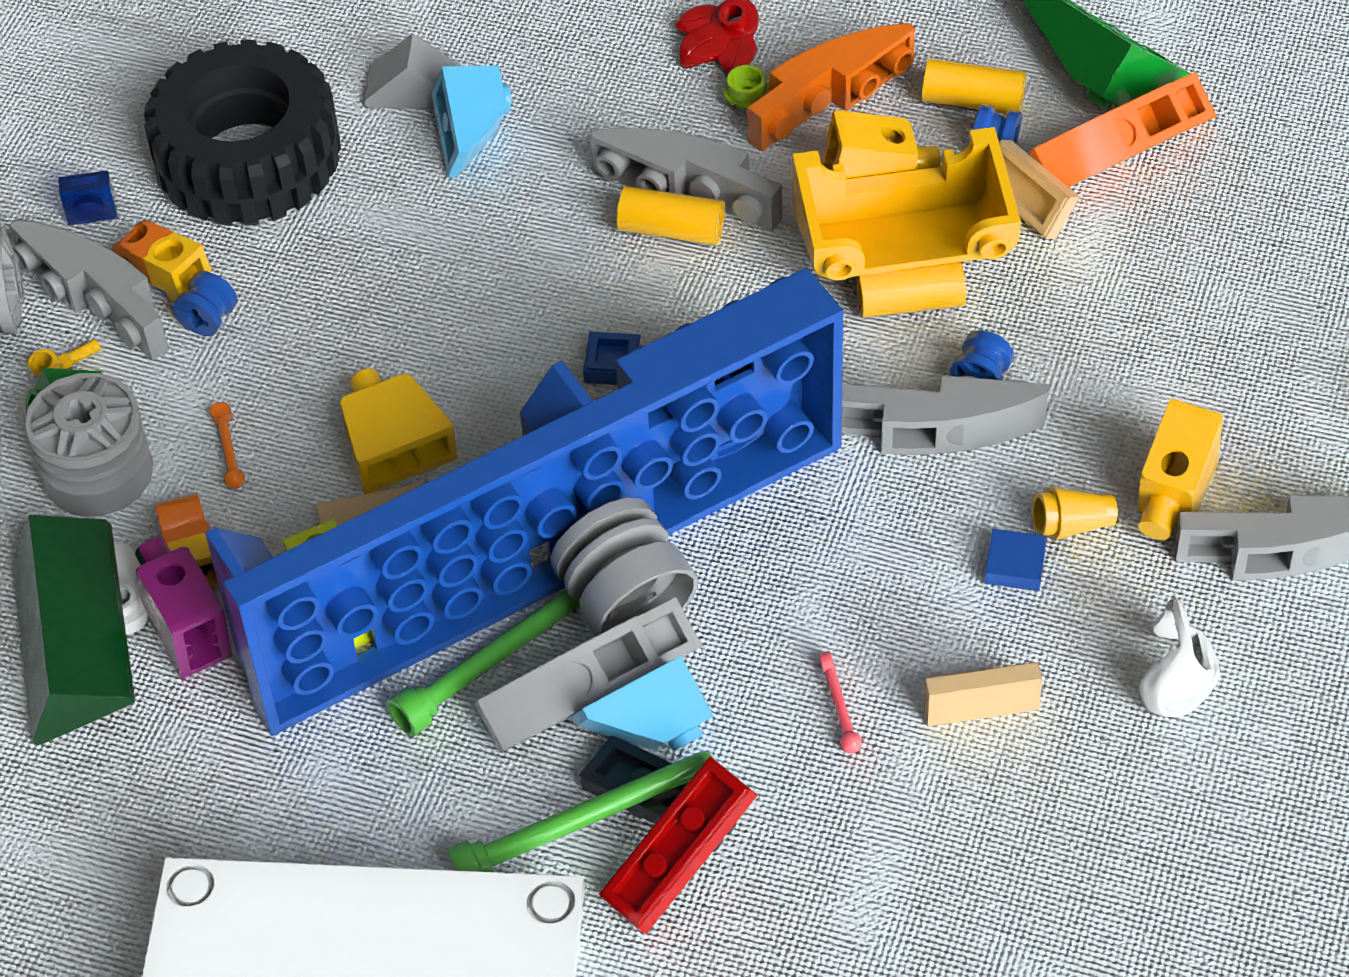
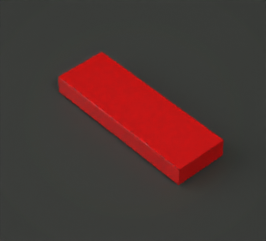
M709 756L601 890L599 895L638 930L647 934L758 795L719 762Z

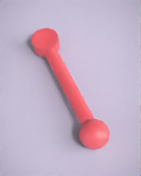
M830 651L819 654L843 733L840 738V746L849 754L855 753L862 746V738L853 730Z

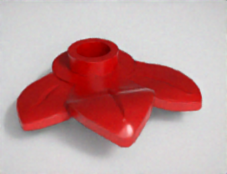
M726 0L718 6L700 5L685 12L675 23L676 28L686 35L681 42L679 51L682 68L687 69L718 59L722 69L728 76L729 72L735 67L750 65L757 53V46L753 36L759 25V14L754 4L748 0ZM740 17V18H739L738 20H736V21H729V20H731L732 18Z

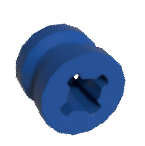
M981 104L973 130L995 127L999 143L1001 140H1012L1017 144L1022 123V112L1010 110L1004 114L996 112L993 106Z
M199 271L190 280L188 293L180 294L174 301L172 308L178 321L187 329L202 336H212L221 327L222 315L232 312L238 302V298L232 286L224 279L208 271Z
M984 330L973 331L967 335L962 346V354L955 358L950 374L956 377L972 376L980 379L1003 380L1002 373L1009 369L1014 359V351L1004 338L993 332Z

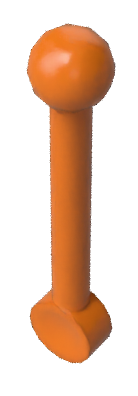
M217 402L211 406L210 416L212 421L218 424L227 467L224 482L228 487L237 489L244 484L245 475L237 467L228 422L232 418V413L227 403Z

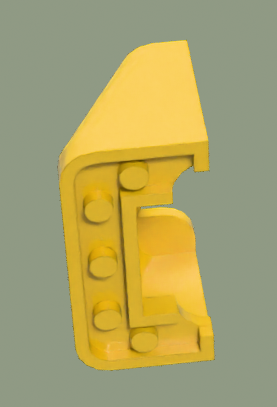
M995 127L970 130V144L956 155L953 149L943 150L942 167L846 179L843 164L833 165L832 170L826 169L821 164L818 150L792 154V205L797 225L815 272L822 277L832 280H845L860 275L979 259L993 260L1007 255L1017 245L1021 221Z

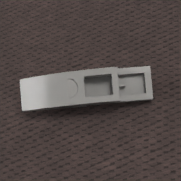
M647 128L595 129L590 135L592 169L607 179L619 181L630 187L725 201L726 212L737 216L746 223H753L771 232L782 220V184L750 171L748 152L699 136Z
M16 220L9 224L15 243L12 249L18 257L20 268L27 274L33 271L40 278L44 290L52 300L57 302L61 299L76 314L90 306L100 319L103 320L107 317L115 324L118 334L130 348L137 346L152 361L169 350L161 317L155 312L148 279L131 263L110 249L86 237L61 228L24 220Z
M941 375L940 392L924 391L916 388L899 389L868 386L865 384H842L841 434L882 437L881 454H944L991 446L1023 436L1045 426L1049 384L1030 383L1023 380L1005 381L980 379L972 376L956 377Z
M1318 493L1289 495L1286 513H1271L1264 510L1253 512H1214L1211 510L1179 512L1174 543L1175 561L1231 563L1232 581L1290 577L1348 562L1349 496H1325Z
M675 597L552 659L477 700L474 704L500 753H503L570 718L586 706L668 662L695 652L702 647V644Z

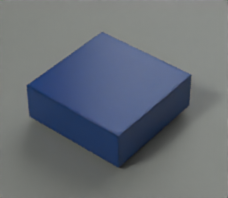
M589 331L583 368L584 383L617 385L616 360L625 356L632 349L642 346L641 334Z
M992 529L985 572V584L1040 591L1047 536Z

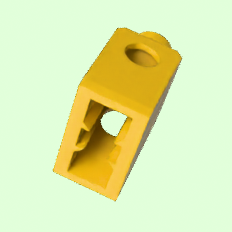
M835 110L832 114L821 164L829 170H832L835 164H843L846 179L940 167L941 157L937 146L917 147L911 123L905 118Z
M366 368L360 370L351 378L350 387L353 393L344 396L339 402L346 436L364 494L373 493L458 459L454 428L451 421L411 375L402 373L383 381L377 370Z
M1170 398L1140 477L1138 511L1143 515L1138 528L1146 536L1157 540H1167L1174 525L1177 526L1179 512H1196L1199 510L1218 466L1223 414Z

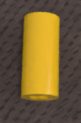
M929 58L923 81L922 102L979 110L981 104L993 106L995 111L1006 114L1010 110L1021 112L1027 72Z
M630 186L623 187L617 210L618 231L718 246L725 220V201Z
M961 262L856 276L857 299L862 318L963 307L966 304L965 278Z

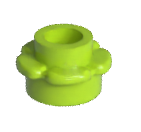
M753 65L735 67L727 76L723 96L729 104L735 105L739 109L747 110V107L769 92V84L766 83L765 73Z

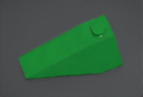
M1022 0L1069 75L1087 87L1083 96L1107 110L1110 109L1113 103L1120 106L1157 88L1191 74L1148 46L1141 45L1124 35L1123 31L1088 13L1086 9L1071 0Z

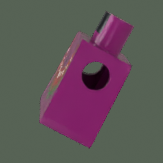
M160 537L150 539L141 544L135 551V556L140 564L135 571L141 599L181 680L232 657L224 608L189 548L180 547L171 551L165 539Z

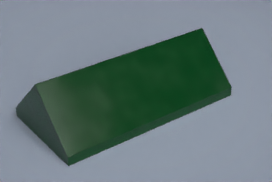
M28 515L12 564L32 742L39 746L135 703L112 525L105 519Z

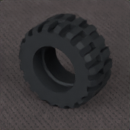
M241 40V44L228 45L227 41L214 44V49L203 52L199 49L190 53L187 61L183 64L177 61L165 73L166 80L160 78L156 83L144 110V128L157 181L161 189L168 193L169 199L176 206L183 210L188 208L189 214L205 221L208 217H212L214 222L220 225L232 226L233 221H243L245 226L259 225V220L269 217L273 221L284 218L288 210L294 207L300 210L309 204L312 200V193L319 195L329 183V176H332L336 171L341 144L332 91L329 83L325 81L324 74L312 62L308 63V59L293 49L287 53L280 44L267 41L266 45H257L255 40ZM264 124L273 126L269 131L246 140L222 141L212 139L219 133L240 125Z

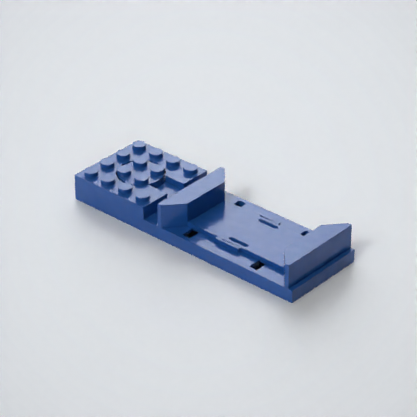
M808 268L802 269L788 277H781L773 281L769 286L743 299L731 301L722 309L693 323L683 324L674 332L648 345L632 349L625 356L616 360L618 390L595 401L590 398L563 361L552 365L520 411L522 437L275 557L272 556L261 537L217 527L205 532L238 661L248 678L256 712L270 735L273 736L564 589V582L556 576L551 568L550 555L563 534L589 512L612 501L624 498H640L651 506L657 515V521L665 527L669 536L841 449L843 309ZM546 543L548 559L532 567L530 550ZM371 630L374 647L356 655L353 639Z

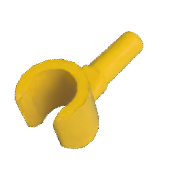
M93 339L58 357L50 349H40L29 357L28 366L34 375L40 377L43 368L68 369L73 364L100 351L101 347L99 342Z

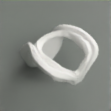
M1174 597L1166 603L1163 613L1153 624V630L1160 638L1178 639L1180 646L1153 664L1145 673L1139 685L1140 696L1148 710L1163 717H1180L1193 711L1210 694L1220 675L1218 660L1212 645L1201 631L1189 626L1186 611L1179 599ZM1192 643L1201 647L1203 667L1194 655Z

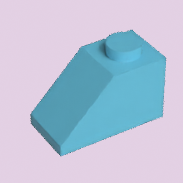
M499 65L444 66L440 70L431 93L448 178L458 177L496 134L504 115L510 112V88L507 84L502 83Z
M682 656L586 706L571 717L577 727L609 737L615 736L628 743L650 750L668 742L674 752L702 737L703 733L698 725L711 719L714 715Z

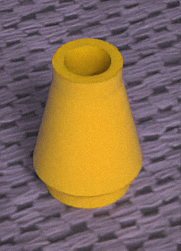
M1050 486L1046 492L1036 493L1033 498L1032 519L1035 531L1038 535L1049 536L1052 541L1101 527H1111L1117 521V503L1113 494H1096Z

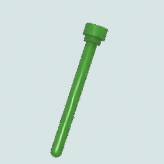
M564 590L425 688L421 686H416L414 689L405 687L386 701L388 712L393 721L409 737H414L432 724V717L438 713L437 706L579 608V601L575 600Z
M706 751L697 752L485 845L482 844L481 840L470 844L467 839L446 848L455 871L494 872L493 867L689 782L709 756L712 758L713 756Z

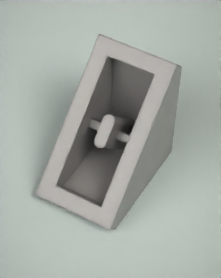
M412 33L370 66L364 98L365 108L434 109L431 92L441 68L444 66L461 65Z

